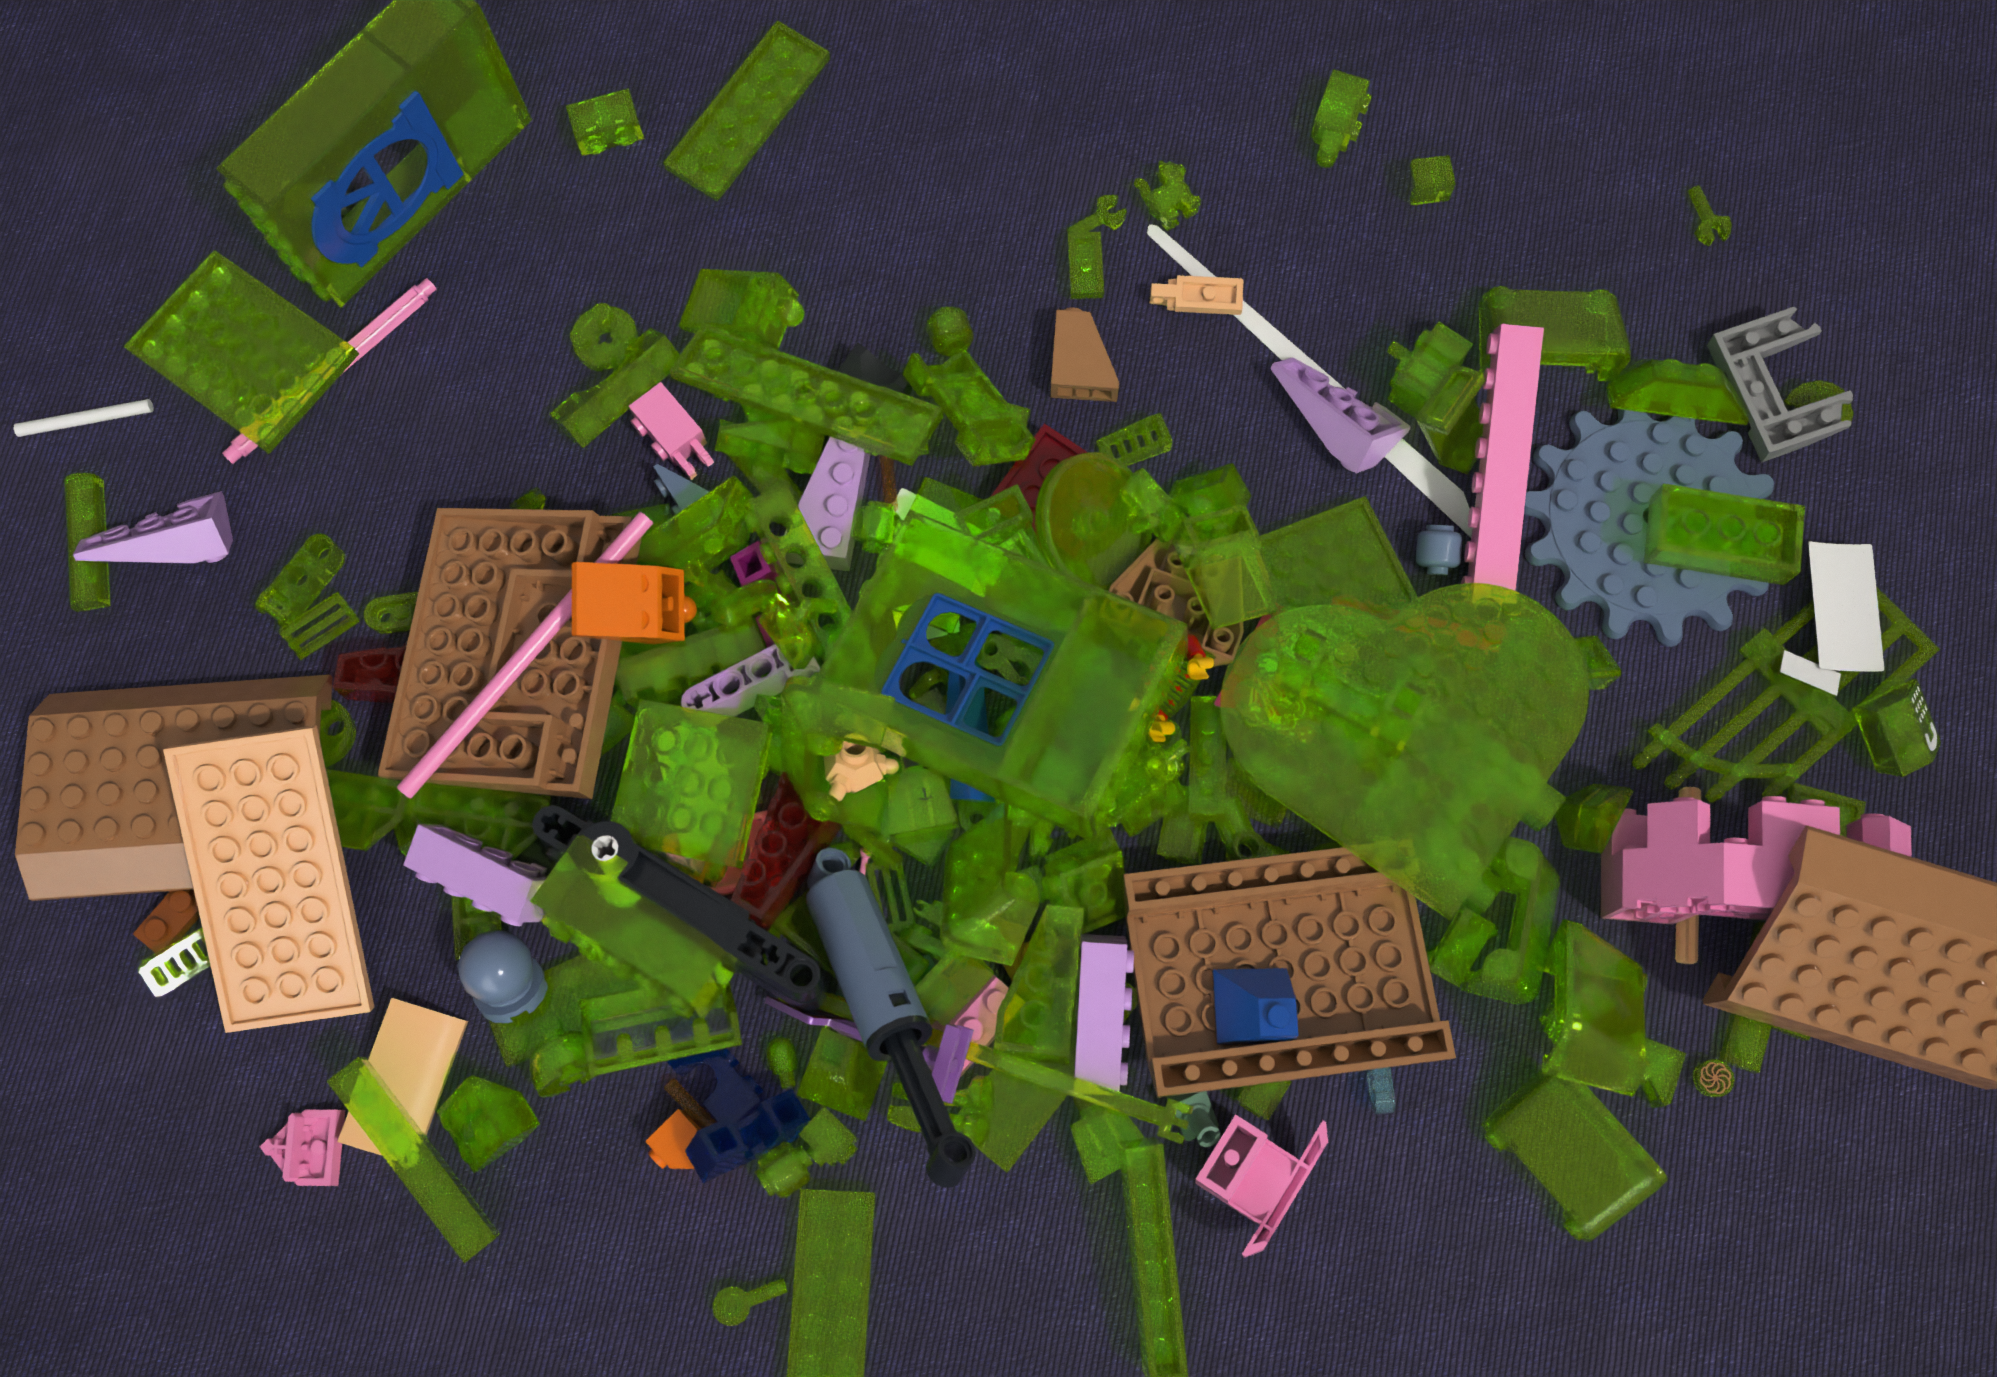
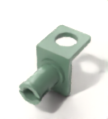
M1206 1091L1166 1096L1186 1141L1197 1138L1198 1143L1203 1147H1210L1218 1142L1220 1139V1132L1217 1128L1218 1122Z

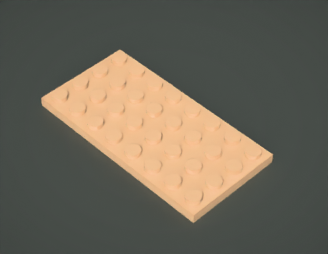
M317 725L169 746L163 749L225 1033L371 1012L374 1008V1002Z

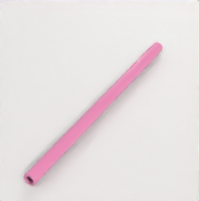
M639 512L595 563L618 564L653 525V522L645 514ZM572 589L399 783L396 788L405 796L411 799L572 617Z

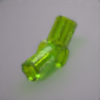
M1239 796L1227 797L1209 807V812L1226 847L1225 856L1227 862L1292 854L1265 842L1254 831ZM1243 844L1249 847L1252 857L1243 856L1239 852L1238 845Z

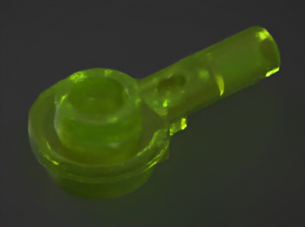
M784 1278L748 1292L733 1286L724 1288L714 1298L713 1314L723 1325H739L748 1317L752 1306L788 1292Z

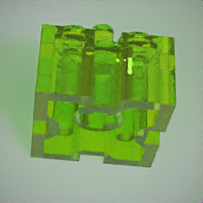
M1438 321L1431 332L1427 329L1422 332L1415 342V348L1412 352L1398 342L1393 341L1388 347L1387 352L1400 360V363L1395 369V375L1388 384L1392 387V390L1387 400L1421 422L1441 393L1444 392L1459 372L1464 362L1463 360L1468 355L1473 343L1440 321Z

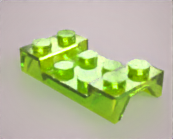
M959 349L944 364L927 366L918 353L911 354L903 372L904 377L919 397L932 396L950 419L953 426L959 431L955 444L972 467L1026 459L1036 440L966 349Z

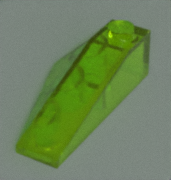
M1046 905L1029 942L1027 951L998 1009L994 1050L1031 1059L1070 1063L1084 908Z

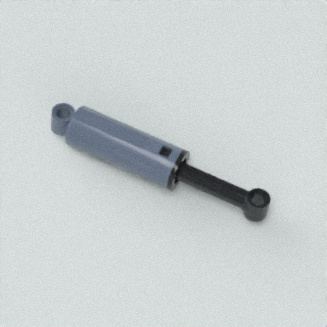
M836 848L822 849L817 854L807 878V885L810 890L806 895V905L868 1055L873 1060H892L927 1144L929 1154L926 1163L927 1175L938 1186L944 1188L954 1187L961 1182L975 1160L976 1150L971 1139L964 1134L956 1132L920 1049V1046L925 1044L930 1038L933 1028L867 878L859 871L850 870L852 866L851 860L843 851Z

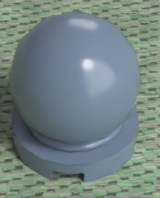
M489 931L478 934L464 946L457 964L461 985L473 997V1001L482 1015L494 1023H511V1017L520 1015L526 1010L530 1014L543 1001L548 988L544 971L536 959L532 958L529 948L524 941L508 931Z

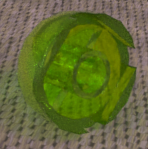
M556 1028L543 1035L542 1039L544 1042L535 1048L530 1059L529 1073L532 1084L539 1096L542 1098L552 1097L570 1091L569 1085L578 1080L581 1081L582 1085L590 1081L607 1067V1063L601 1047L587 1033L578 1030L565 1032L563 1028Z

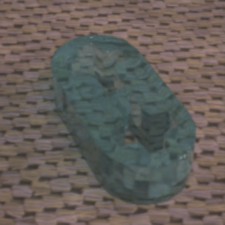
M1391 1068L1366 1070L1373 1113L1375 1115L1394 1113L1395 1097Z

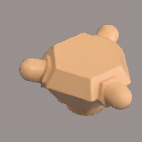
M829 735L824 741V745L827 748V752L824 753L825 780L831 785L828 796L833 802H839L846 793L852 792L855 794L884 778L883 775H893L899 770L897 760L886 758L873 744L868 743L861 736L851 735L843 739L842 737L838 738L835 735Z

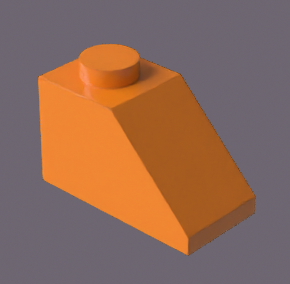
M677 1109L645 1141L652 1148L648 1152L649 1156L662 1169L666 1166L670 1169H730L734 1165L730 1158L685 1110Z

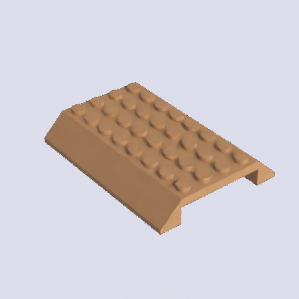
M331 675L49 694L29 715L15 857L29 899L38 901L194 890L163 749L169 746L316 725L320 739L321 710H331L333 677Z
M1806 825L1788 855L1795 874L1734 976L1719 972L1704 996L1703 1004L1985 1090L1997 1089V883Z
M1412 839L1123 875L1126 927L1130 950H1134L1133 973L1147 1064L1157 1098L1456 1058L1449 1020L1440 1021L1412 881L1419 874ZM1287 968L1296 997L1299 1036L1295 1040L1268 1044L1217 1045L1213 969Z

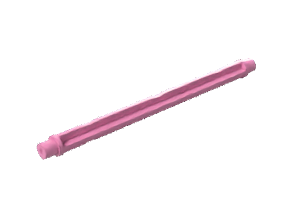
M427 278L419 285H413L231 441L232 445L223 451L222 454L232 464L242 456L246 457L428 301L427 297L436 290V287Z

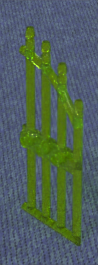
M1876 586L1878 609L1893 623L1881 634L1882 651L1884 652L1903 634L1919 650L1855 708L1848 712L1834 698L1835 695L1780 672L1784 650L1788 651L1783 644L1815 617L1814 601L1812 599L1773 635L1764 627L1738 650L1746 659L1667 729L1658 722L1654 724L1647 732L1655 739L1644 748V751L1639 752L1635 756L1632 765L1640 770L1646 767L1652 758L1655 759L1668 748L1686 760L1677 768V771H1673L1665 780V785L1671 790L1680 786L1685 778H1689L1696 770L1702 768L1724 774L1718 780V784H1714L1709 788L1705 795L1707 800L1712 803L1722 798L1726 791L1731 790L1743 778L1777 777L1774 783H1770L1765 788L1762 795L1763 797L1779 796L1782 790H1786L1930 660L1940 648ZM1817 644L1804 654L1802 658L1817 663L1819 661ZM1755 669L1771 683L1769 687L1698 750L1693 749L1678 739ZM1840 671L1838 692L1862 671ZM1780 695L1796 709L1788 719L1740 762L1734 763L1712 757ZM1806 721L1822 735L1794 763L1759 764Z

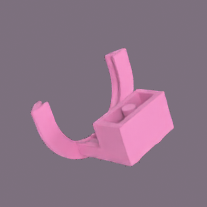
M1235 1114L1195 1179V1184L1259 1225V1228L1241 1255L1244 1258L1264 1250L1328 1143L1325 1121L1321 1122L1299 1160L1268 1140L1267 1134Z

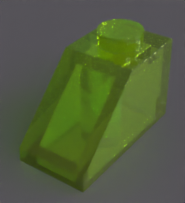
M1230 463L1175 481L1165 501L1172 508L1215 524L1224 520L1234 521L1244 514L1252 495L1234 464Z

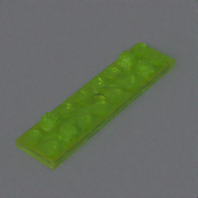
M706 323L702 324L669 369L672 379L713 393L715 398L720 399L722 397V400L726 402L728 400L738 402L864 448V452L868 454L871 451L874 456L880 454L913 466L944 417L943 408L883 386L874 385ZM806 390H811L810 392L805 393V394L800 393V392H804V391H806Z

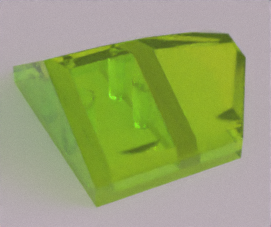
M1592 784L1563 798L1557 805L1555 813L1563 845L1570 849L1603 854L1633 790L1629 787Z

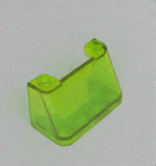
M1497 286L1485 293L1479 302L1480 377L1484 376L1486 368H1490L1491 354L1486 353L1488 336L1490 333H1494V329L1501 324L1544 328L1540 365L1586 366V373L1593 374L1595 369L1597 370L1598 381H1615L1631 359L1630 342L1618 299L1608 290L1599 289L1592 292L1513 290L1505 286Z
M1026 796L1010 797L951 842L945 857L940 928L941 942L951 952L1012 966L1039 907L1038 885L1028 875L1016 873L1015 871L1019 864L1020 852L1029 831L1039 819L1041 813L1040 800L1031 799Z
M1509 836L1488 852L1485 869L1493 870L1499 876L1501 881L1500 891L1517 895L1507 949L1492 951L1486 956L1480 970L1465 972L1461 991L1522 1005L1533 1001L1540 990L1560 877L1554 866L1534 843Z
M1565 919L1562 921L1543 958V972L1555 976L1554 1022L1548 1032V1038L1552 1039L1554 1046L1549 1055L1544 1054L1542 1057V1074L1633 1097L1640 1084H1645L1648 1081L1651 1072V1062L1646 1060L1644 992L1648 981L1647 973H1643L1641 964L1581 923Z
M1563 1063L1542 1067L1480 1124L1487 1131L1484 1137L1489 1144L1498 1152L1504 1149L1509 1153H1514L1565 1210L1562 1213L1566 1219L1563 1226L1577 1241L1583 1239L1584 1242H1591L1668 1181L1666 1174L1583 1081Z

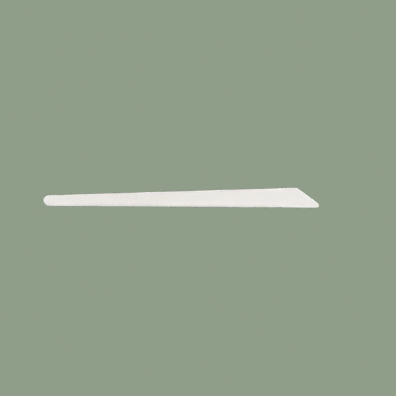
M1157 225L1148 226L1147 234L1191 276L1216 277ZM1243 301L1242 314L1234 316L1281 360L1293 357L1328 376V384L1345 389ZM1401 439L1385 458L1472 538L1473 528L1468 527L1470 508L1464 492L1405 440Z

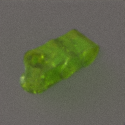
M325 534L310 536L289 563L284 566L270 586L257 598L255 603L256 610L261 614L267 613L278 621L279 627L284 630L294 627L311 603L321 594L338 570L343 567L346 557L344 551ZM330 549L327 556L319 559L321 552ZM307 575L306 581L302 585L297 586L299 579Z

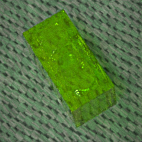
M629 88L566 105L574 137L582 156L599 154L605 149L620 145H631L635 141L644 139Z

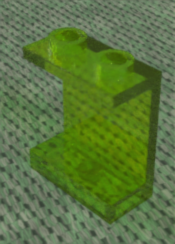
M1454 363L1415 418L1439 465L1468 474L1478 460L1475 457V448L1478 437L1483 436L1484 424L1479 423L1480 409L1474 397L1486 380L1482 372Z

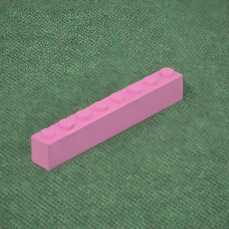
M1501 324L1494 329V333H1490L1488 336L1486 353L1491 354L1490 368L1485 369L1483 376V389H1487L1486 403L1481 404L1479 412V423L1484 424L1483 436L1478 437L1475 448V457L1480 458L1479 472H1474L1471 487L1472 493H1476L1475 507L1470 508L1468 515V527L1473 528L1471 541H1467L1464 551V561L1469 562L1468 575L1463 576L1460 588L1461 597H1465L1464 605L1501 609L1514 608L1544 328Z

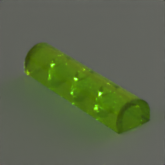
M91 473L70 474L64 478L70 608L75 612L110 607L108 561H76L73 556L80 540L106 531L104 480L98 475Z

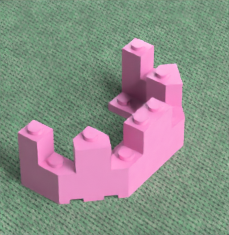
M1678 797L1674 798L1672 802L1648 803L1647 816L1636 815V810L1615 809L1614 813L1602 819L1600 918L1671 925L1695 915L1767 921L1795 874L1788 855L1803 829L1808 825L1840 835V807L1825 806V801L1816 799L1802 800L1800 804L1786 803L1785 797H1763L1762 801L1748 808V839L1726 838L1723 843H1710V804L1695 798ZM1877 813L1862 814L1861 819L1846 825L1847 838L1912 857L1911 826L1891 816Z

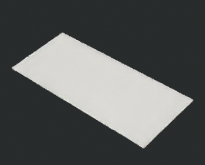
M1784 650L1780 669L1781 673L1837 696L1840 673L1821 669L1819 664Z

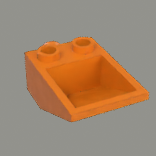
M572 562V636L654 645L684 641V623L690 622L697 612L695 601L691 597L684 595V570L650 565Z

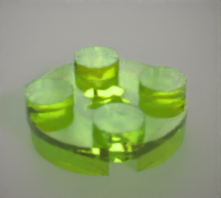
M606 303L596 304L593 309L582 314L570 332V340L577 357L586 367L594 371L603 372L602 369L610 368L614 370L621 369L634 359L639 349L638 330L632 317L624 310L609 306ZM611 333L610 336L613 340L611 343L603 342L601 345L598 344L600 335Z

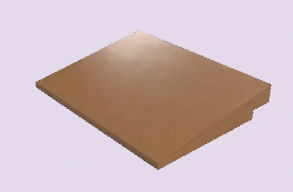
M437 508L378 777L403 780L572 589V562L595 563L633 520L632 516H599L593 510ZM642 537L618 564L637 565ZM571 617L425 783L592 799L622 641L572 636Z

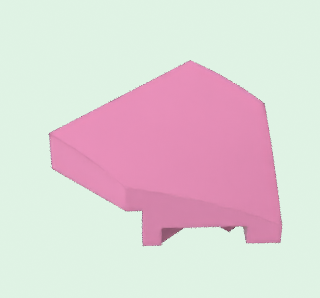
M304 1110L302 1113H292L288 1117V1123L272 1139L268 1138L260 1146L264 1154L271 1156L283 1172L282 1178L285 1182H295L297 1186L339 1185L342 1143L337 1141L345 1122L346 1110Z

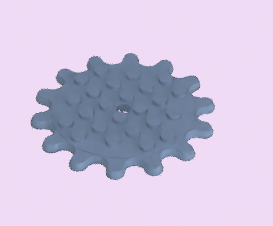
M1627 397L1620 401L1618 405V420L1613 425L1601 424L1591 413L1579 411L1574 413L1569 420V428L1575 437V444L1571 449L1562 450L1552 445H1542L1533 453L1535 465L1547 474L1549 483L1543 491H1526L1524 515L1538 518L1543 523L1545 532L1542 538L1533 541L1526 547L1525 558L1534 566L1552 564L1559 567L1564 574V582L1555 593L1557 605L1564 610H1573L1586 601L1597 603L1603 610V633L1611 639L1622 638L1628 632L1632 622L1644 620L1653 626L1657 640L1662 645L1673 647L1681 642L1683 638L1682 624L1689 616L1702 618L1715 631H1725L1733 623V614L1726 600L1730 592L1740 590L1751 596H1760L1768 590L1769 578L1754 564L1752 555L1757 549H1774L1783 541L1784 534L1782 528L1779 525L1762 520L1755 510L1756 503L1767 498L1773 492L1774 481L1767 474L1747 475L1737 468L1734 459L1743 445L1742 436L1739 433L1727 431L1715 439H1707L1701 436L1695 428L1696 410L1690 404H1679L1672 409L1667 420L1656 421L1647 415L1639 398ZM1654 510L1660 524L1655 526L1647 524L1643 518V512Z

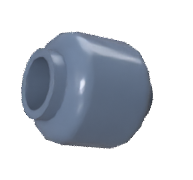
M1426 525V530L1421 531L1417 535L1416 563L1421 567H1427V574L1448 575V568H1456L1460 565L1462 551L1461 534L1454 532V526Z

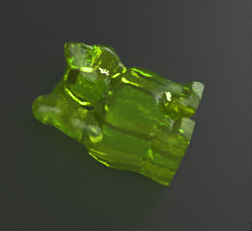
M1159 160V170L1156 174L1163 185L1151 191L1146 180L1136 178L1134 186L1139 189L1140 195L1147 205L1150 214L1158 219L1167 231H1170L1180 223L1177 220L1180 214L1176 210H1181L1185 218L1188 219L1198 212L1201 199L1199 196H1194L1187 183L1184 182L1186 169L1182 164L1165 163Z

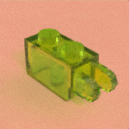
M1335 69L1332 70L1311 132L1313 141L1320 144L1316 161L1323 168H1331L1334 165L1339 151L1346 152L1350 140L1357 141L1363 123L1357 121L1359 113L1366 115L1372 95L1367 94L1370 80Z

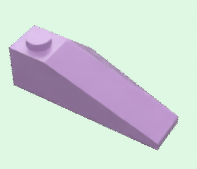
M1293 357L1275 362L1270 368L1329 452L1341 461L1342 466L1347 470L1359 473L1375 467L1411 428L1410 425L1386 407L1376 402L1373 407L1355 398L1358 392L1349 387L1345 390L1328 384V376Z
M220 491L177 504L178 511L163 517L158 516L157 512L145 516L146 519L138 522L131 529L127 525H120L79 541L73 556L76 561L198 563L206 560L208 563L222 560L229 554L233 542L224 495Z

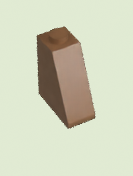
M1073 307L1056 310L1050 398L1117 402L1119 381L1091 313Z

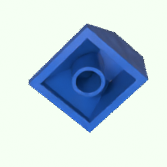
M1287 968L1213 969L1217 1045L1268 1044L1295 1040L1299 1036L1296 997Z

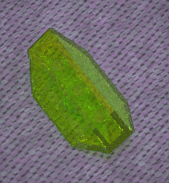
M1640 359L1608 383L1606 388L1610 408L1747 425L1749 421L1747 411L1737 391L1721 368L1707 363L1694 365L1681 363L1675 359H1666L1664 361Z
M735 475L642 537L637 565L684 570V582H695L749 545L755 501L753 494Z
M326 769L341 846L343 848L367 851L405 818L410 798L396 788L401 781Z
M424 783L411 799H407L405 813L413 821L416 828L418 824L443 825L483 842L481 849L483 847H492L513 854L511 860L513 861L538 839L533 830V819L542 808L551 806L552 797L514 791Z

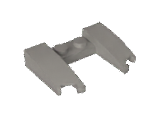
M1795 307L1715 333L1707 344L1720 374L1726 372L1751 426L1748 435L1761 462L1803 448L1851 426V421L1845 420L1841 422L1842 404H1850L1853 401L1851 390L1787 411L1765 365L1763 358L1818 336L1822 332L1820 326L1816 323L1805 330L1793 321L1791 317L1797 311Z

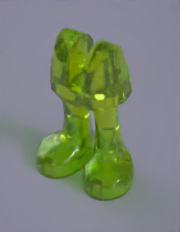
M983 1075L974 1077L968 1089L956 1090L953 1102H944V1105L991 1112L994 1105V1089L991 1079ZM901 1081L894 1082L891 1096L908 1101ZM911 1105L909 1107L889 1106L887 1121L901 1128L922 1133ZM948 1113L957 1132L971 1139L975 1147L983 1145L990 1130V1119L988 1116L977 1113H968L967 1115Z

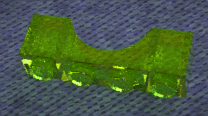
M650 327L625 349V357L622 363L608 378L588 390L574 392L549 414L570 440L582 448L587 446L629 409V405L655 387L684 362V359L666 335Z

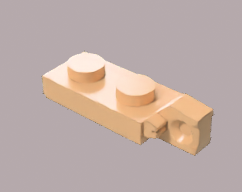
M1177 275V279H1168V284H1151L1150 304L1167 305V310H1175V312L1241 315L1243 279Z

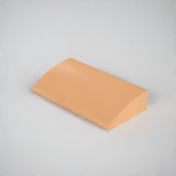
M391 998L337 1142L392 1159L416 1164L468 1021Z

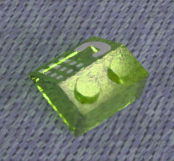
M1912 678L1852 708L1877 772L1904 777L1934 761L1941 745V740L1917 679Z

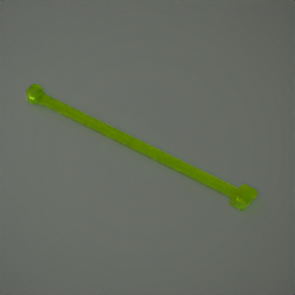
M826 991L825 1001L818 1009L854 1021L845 998ZM777 997L780 1001H782V1002H784V1003H786V1004H789V1003L785 1002L784 1000L780 999L779 997ZM933 1028L930 1038L923 1045H932L939 1048L944 1032ZM972 1041L966 1055V1060L1158 1125L1157 1136L1183 1144L1184 1136L1176 1132H1170L1172 1125L1184 1129L1188 1128L1189 1122L1175 1117L1177 1110L1184 1114H1192L1193 1106L1168 1098L1166 1107H1162Z

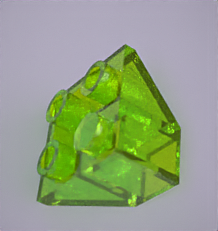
M823 1026L797 1096L866 1121L889 1060L877 1061L871 1059L862 1041L842 1035L829 1026Z
M474 1075L466 1078L437 1110L442 1126L452 1136L459 1148L461 1158L468 1163L473 1173L480 1171L524 1141L540 1125L521 1092Z

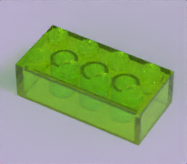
M1663 483L1649 501L1644 563L1785 585L1801 571L1805 506Z

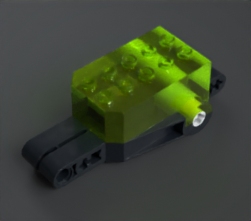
M547 806L536 813L533 819V830L547 850L545 854L555 861L553 864L555 867L530 902L542 916L540 922L549 929L548 933L560 942L567 944L569 941L579 948L578 951L586 958L595 963L601 961L610 967L609 971L626 982L630 979L641 986L639 989L656 1001L660 998L672 1005L670 1008L675 1013L687 1020L692 1017L703 1021L735 972H738L804 1012L814 1011L824 1003L826 986L818 964L812 958L757 926L756 922L749 918V911L637 845L630 832L623 825L613 821H602L595 824L588 820L586 823L558 806ZM569 838V842L566 845L564 840L566 841ZM763 954H765V955L767 956V957H766L767 960H768V964H767V965L765 964V962H764V960H763ZM804 982H810L806 986H800Z

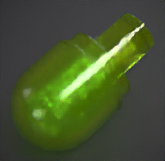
M776 1037L768 1043L766 1057L769 1070H772L773 1075L779 1076L781 1088L785 1090L796 1086L793 1071L798 1068V1059L793 1043L788 1038Z

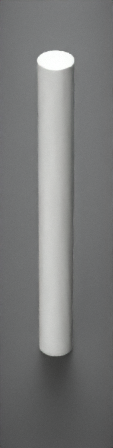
M150 399L16 423L14 424V432L18 437L150 413L153 412V404Z

